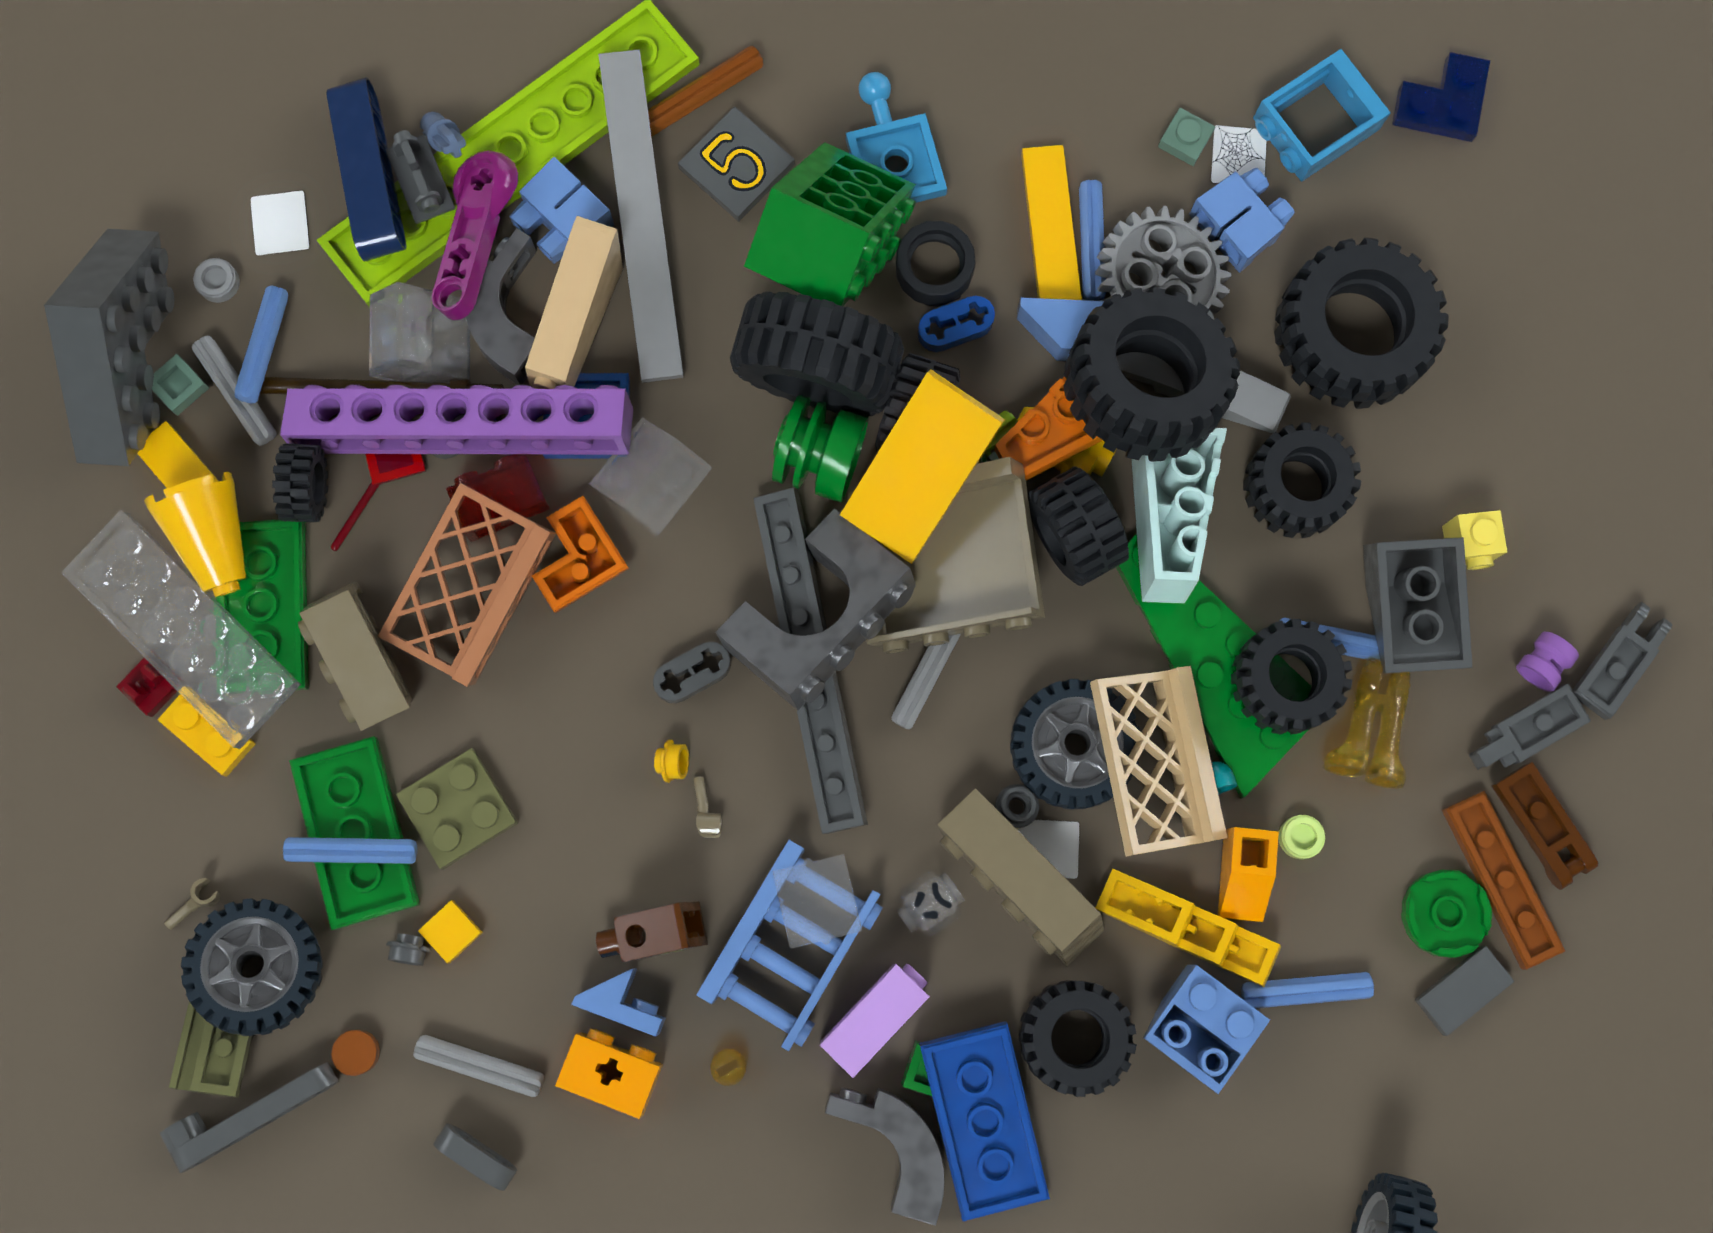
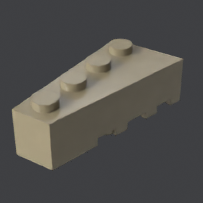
M976 788L937 824L944 836L939 842L946 851L957 861L963 856L974 868L969 872L971 876L987 892L993 888L1004 900L1000 904L1003 909L1018 924L1023 920L1034 932L1032 938L1048 955L1051 956L1054 953L1066 967L1104 932L1101 913Z

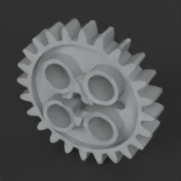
M1163 206L1156 216L1151 207H1146L1141 213V217L1137 213L1132 212L1127 217L1126 223L1120 220L1112 229L1114 234L1109 233L1104 239L1103 244L1107 248H1103L1097 255V258L1104 262V264L1097 268L1095 275L1104 277L1106 280L1099 285L1097 290L1099 292H1110L1111 296L1120 294L1121 297H1123L1126 290L1142 288L1143 293H1148L1150 287L1165 289V294L1169 295L1179 292L1187 295V301L1197 305L1200 302L1209 309L1208 315L1214 319L1213 314L1218 313L1224 306L1219 299H1223L1230 291L1222 283H1225L1231 277V273L1220 269L1229 260V257L1216 254L1215 251L1222 245V241L1209 242L1207 238L1212 231L1211 227L1205 228L1201 232L1197 229L1198 216H1195L1187 223L1184 221L1183 209H1180L1173 217H1170L1167 206ZM1149 240L1156 241L1160 245L1162 252L1152 249ZM1184 262L1191 263L1195 267L1197 275L1187 271ZM1162 270L1166 273L1164 277L1161 275ZM1129 273L1138 275L1143 282V286L1134 284L1129 277Z

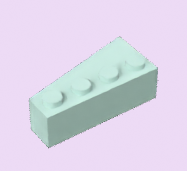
M1215 428L1206 441L1198 448H1191L1186 455L1178 458H1171L1170 454H1168L1164 461L1151 462L1146 455H1142L1139 460L1131 459L1142 602L1185 604L1199 581L1208 532L1206 529L1209 515L1212 511L1216 477L1219 474L1220 454L1227 428Z

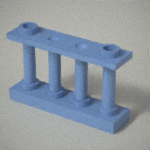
M788 840L696 994L710 1004H714L717 997L726 1000L728 997L788 1033L781 1046L787 1051L790 1050L793 1043L800 1047L803 1046L815 1025L808 1018L861 927L863 926L870 930L883 909L882 906L876 903L881 895L878 892L872 890L865 902L806 866L807 861L801 858L805 851L804 848L791 840ZM786 881L793 885L796 881L857 917L844 940L783 905L785 900L778 895ZM764 919L770 923L773 920L779 922L834 956L821 979L760 943L762 938L755 934ZM741 958L749 961L750 958L811 994L798 1018L737 982L739 977L732 972Z

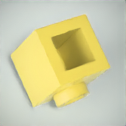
M1501 510L1460 514L1442 526L1444 539L1464 537L1467 570L1494 566L1493 561L1507 553Z

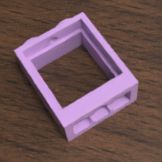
M893 964L820 1041V1046L854 1078L930 997L922 990L928 982L909 964H906L902 969L897 964Z

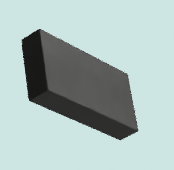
M1480 946L1418 996L1415 1001L1443 1036H1448L1515 981L1488 947Z

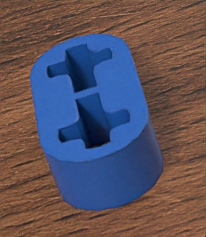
M971 296L931 310L924 314L920 320L918 327L919 342L928 351L940 352L981 338L988 334L993 326L995 317L994 307L984 297ZM970 309H975L977 314L985 313L982 325H976L974 320L961 324L960 321L968 318ZM936 322L939 328L951 324L953 327L944 330L943 339L938 340L935 334L927 335L930 331L931 323Z

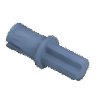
M438 112L426 113L420 121V128L424 130L422 133L427 137L430 146L444 154L450 153L454 158L462 156L460 149L466 146V140L460 134L457 125L450 119H445Z

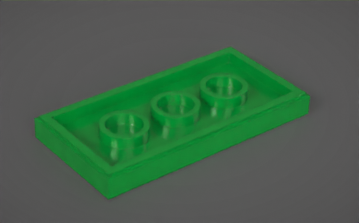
M282 520L239 522L246 579L238 582L240 590L216 597L218 693L221 695L309 690L308 644L298 626V622L303 620L299 613L307 606L305 522Z
M369 737L289 760L308 838L403 839L377 737ZM314 862L331 930L341 929L420 905L410 864Z

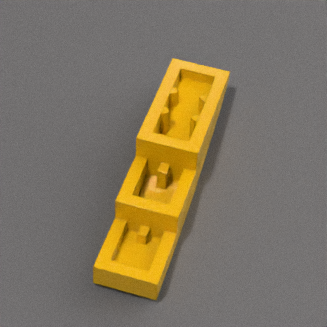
M1113 868L1095 907L1098 911L1262 987H1265L1281 949V945L1243 929L1232 921L1195 906L1190 901Z

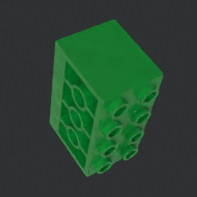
M824 142L771 188L744 267L798 293L811 296L814 299L832 301L844 307L850 299L856 301L863 287L868 288L875 274H880L887 260L891 261L895 256L901 242V238L895 235L901 224L908 222L914 210L916 201L911 199V195L916 184Z

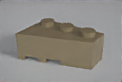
M355 581L309 603L299 613L303 620L298 622V626L309 646L316 644L323 658L318 663L326 681L330 685L336 682L343 696L339 700V704L344 716L350 724L356 721L362 731L410 708L413 700L391 653L386 651L381 639L377 637L376 630L379 627L374 616H368L358 594L363 592L358 582Z

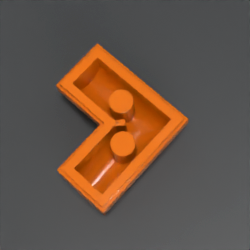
M584 495L546 517L569 553L532 575V578L555 614L629 569Z

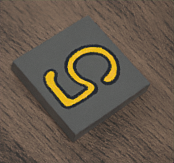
M735 106L678 162L679 169L738 222L795 165V159Z

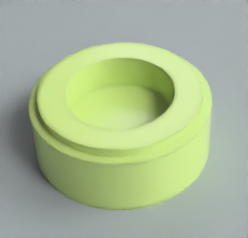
M1308 815L1293 816L1281 825L1278 835L1279 844L1282 850L1292 858H1311L1322 850L1325 843V832L1320 822Z

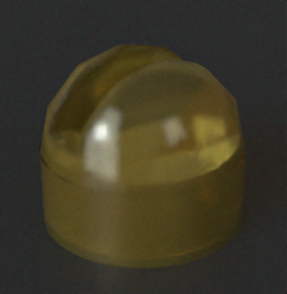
M724 1049L718 1052L713 1057L710 1065L712 1077L716 1082L724 1086H732L740 1082L747 1068L743 1055L734 1049ZM736 1059L740 1067L720 1077L716 1069Z

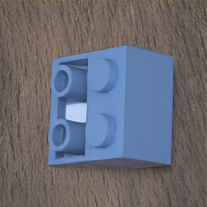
M1186 965L1162 999L1143 1038L1216 1094H1219L1270 1019L1198 965Z

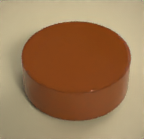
M347 1031L341 1034L334 1042L331 1053L332 1061L335 1067L345 1075L357 1076L367 1073L378 1062L380 1055L379 1043L368 1031Z

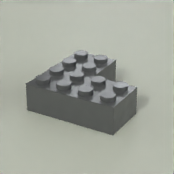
M107 229L44 304L77 463L129 466L139 450L144 448L152 430L159 425L160 408L158 403H154L151 390L154 374L152 366L147 365L145 348L153 334L158 332L161 323L168 313L173 311L175 301L173 289L168 287L166 275H162L166 273L168 268V254L165 248H161L159 232Z

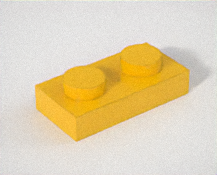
M186 687L157 719L222 776L227 777L256 744L189 687Z

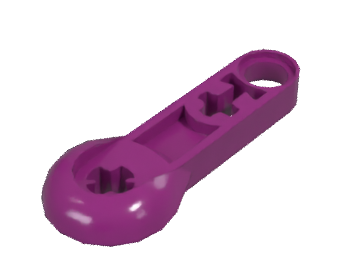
M483 151L472 155L461 164L454 176L453 194L457 203V210L432 291L433 305L451 320H461L468 316L476 304L500 220L498 214L511 199L518 184V170L515 163L508 156L500 152ZM456 290H462L460 300L455 305L446 307L448 296Z

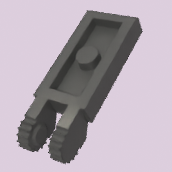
M1643 602L1635 606L1621 626L1617 627L1573 688V692L1578 700L1604 720L1614 716L1660 650L1657 648L1673 626L1671 622L1663 618L1652 626L1645 639L1635 633L1648 616L1650 607Z

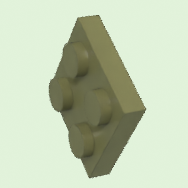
M473 748L396 794L439 869L442 870L518 824V821Z

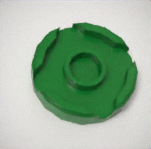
M1441 869L1421 875L1408 887L1402 900L1401 919L1408 937L1419 949L1433 956L1456 958L1472 953L1480 946L1479 944L1483 941L1484 936L1488 935L1492 926V907L1486 891L1478 883L1476 884L1473 879L1467 877L1468 875L1460 871Z

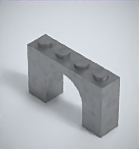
M836 509L805 540L813 558L849 587V601L839 620L828 629L817 634L806 636L793 635L780 630L745 601L715 632L729 653L798 711L806 702H813L822 693L825 682L836 670L841 671L849 665L854 657L855 650L866 639H872L879 633L884 625V619L895 608L904 606L911 598L916 587L910 567L864 531L840 516Z

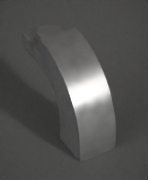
M516 228L510 238L505 237L498 244L494 252L493 262L488 259L476 304L471 313L466 316V321L472 336L489 363L517 385H523L528 378L525 366L535 338L515 326L507 318L506 302L510 289L537 251L531 237Z
M841 1088L840 1095L830 1092L825 1109L826 1114L874 1128L884 1134L894 1145L899 1156L900 1172L890 1206L892 1213L936 1226L944 1195V1168L938 1145L925 1121L908 1103L880 1088L877 1089L873 1105L865 1103L866 1094L851 1089Z

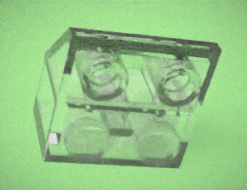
M396 282L370 294L369 376L390 381L450 383L452 378L470 379V329L466 317L461 320L448 319L433 305V290ZM449 295L446 307L455 305L461 297Z
M642 417L631 431L629 455H612L589 485L657 537L710 472L712 467L679 440Z

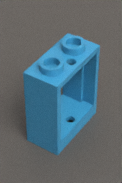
M1340 49L1262 100L1253 119L1260 136L1266 141H1271L1280 153V160L1283 166L1290 173H1295L1302 182L1379 131L1391 112L1344 51ZM1325 84L1357 127L1312 157L1279 113L1320 85Z

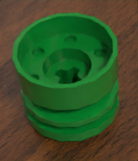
M798 395L791 410L784 417L777 435L773 451L772 481L783 484L791 467H795L792 487L799 489L810 472L816 474L815 495L842 503L861 453L869 417L842 408L833 424L830 425L825 423V402H818L812 417L808 418L810 398Z

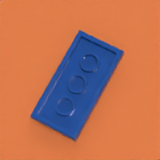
M1003 1021L919 1043L962 1221L1050 1199L1007 1022Z

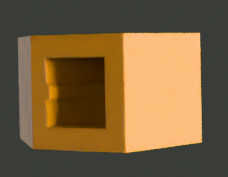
M1240 827L1226 829L1227 838L1223 839L1218 916L1225 919L1263 922L1276 877L1279 831Z

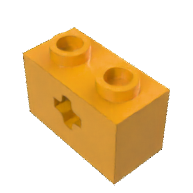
M590 1028L588 1034L582 1032L575 1034L555 1086L640 1119L646 1111L663 1067L662 1063L654 1061L657 1053L635 1044H631L628 1051L613 1045L614 1036L594 1028ZM615 1059L618 1061L616 1069L623 1072V1075L608 1082L605 1080L607 1072L600 1069L602 1064L606 1065Z

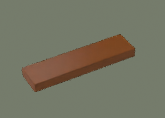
M1485 791L1478 792L1442 809L1478 884L1487 893L1492 912L1520 968L1527 970L1565 952Z

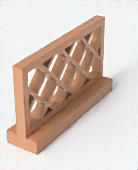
M460 483L377 637L452 676L453 680L466 687L475 685L556 533ZM465 496L480 503L485 522L462 528L457 511ZM489 509L499 513L502 516L492 519ZM512 520L525 528L516 545L500 548L494 528L495 524ZM453 521L456 530L446 533ZM487 527L494 551L471 558L464 533ZM458 536L465 560L442 566L437 548L442 540ZM512 552L505 565L502 554ZM496 556L501 571L496 583L480 587L473 563ZM433 560L435 569L426 571L430 561ZM466 565L473 590L451 596L444 571ZM437 574L444 598L421 605L416 587L421 578ZM492 589L485 602L482 592ZM476 595L480 609L477 619L474 622L459 625L453 601ZM412 597L414 607L405 610ZM446 603L453 628L430 634L423 610ZM416 612L423 637L407 641L392 633L401 616ZM471 628L464 641L461 630ZM455 633L460 650L452 664L437 657L432 639ZM425 641L428 652L414 644Z

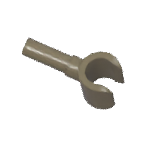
M696 777L693 779L698 804L696 817L698 833L706 838H720L722 814L708 813L709 804L704 777Z
M201 878L193 883L190 889L191 898L164 922L168 929L172 930L201 906L206 908L213 907L220 901L221 893L219 891L213 893L206 900L200 899V890L211 882L209 879Z

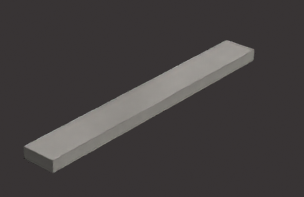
M640 50L598 54L641 381L644 383L683 378Z

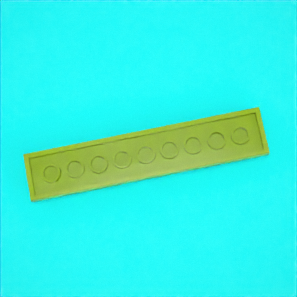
M644 0L463 132L461 135L466 140V146L460 149L462 156L454 158L450 153L444 154L439 151L433 154L456 209L416 224L399 181L395 182L406 238V250L364 262L359 256L353 241L349 216L318 238L317 242L368 307L371 308L444 254L457 210V203L453 194L454 176L467 158L478 152L496 151L505 154L515 163L518 170V184L511 199L501 210L503 211L521 197L519 191L553 157L565 165L609 132L598 54L640 50L647 104L700 65L699 57L651 0Z

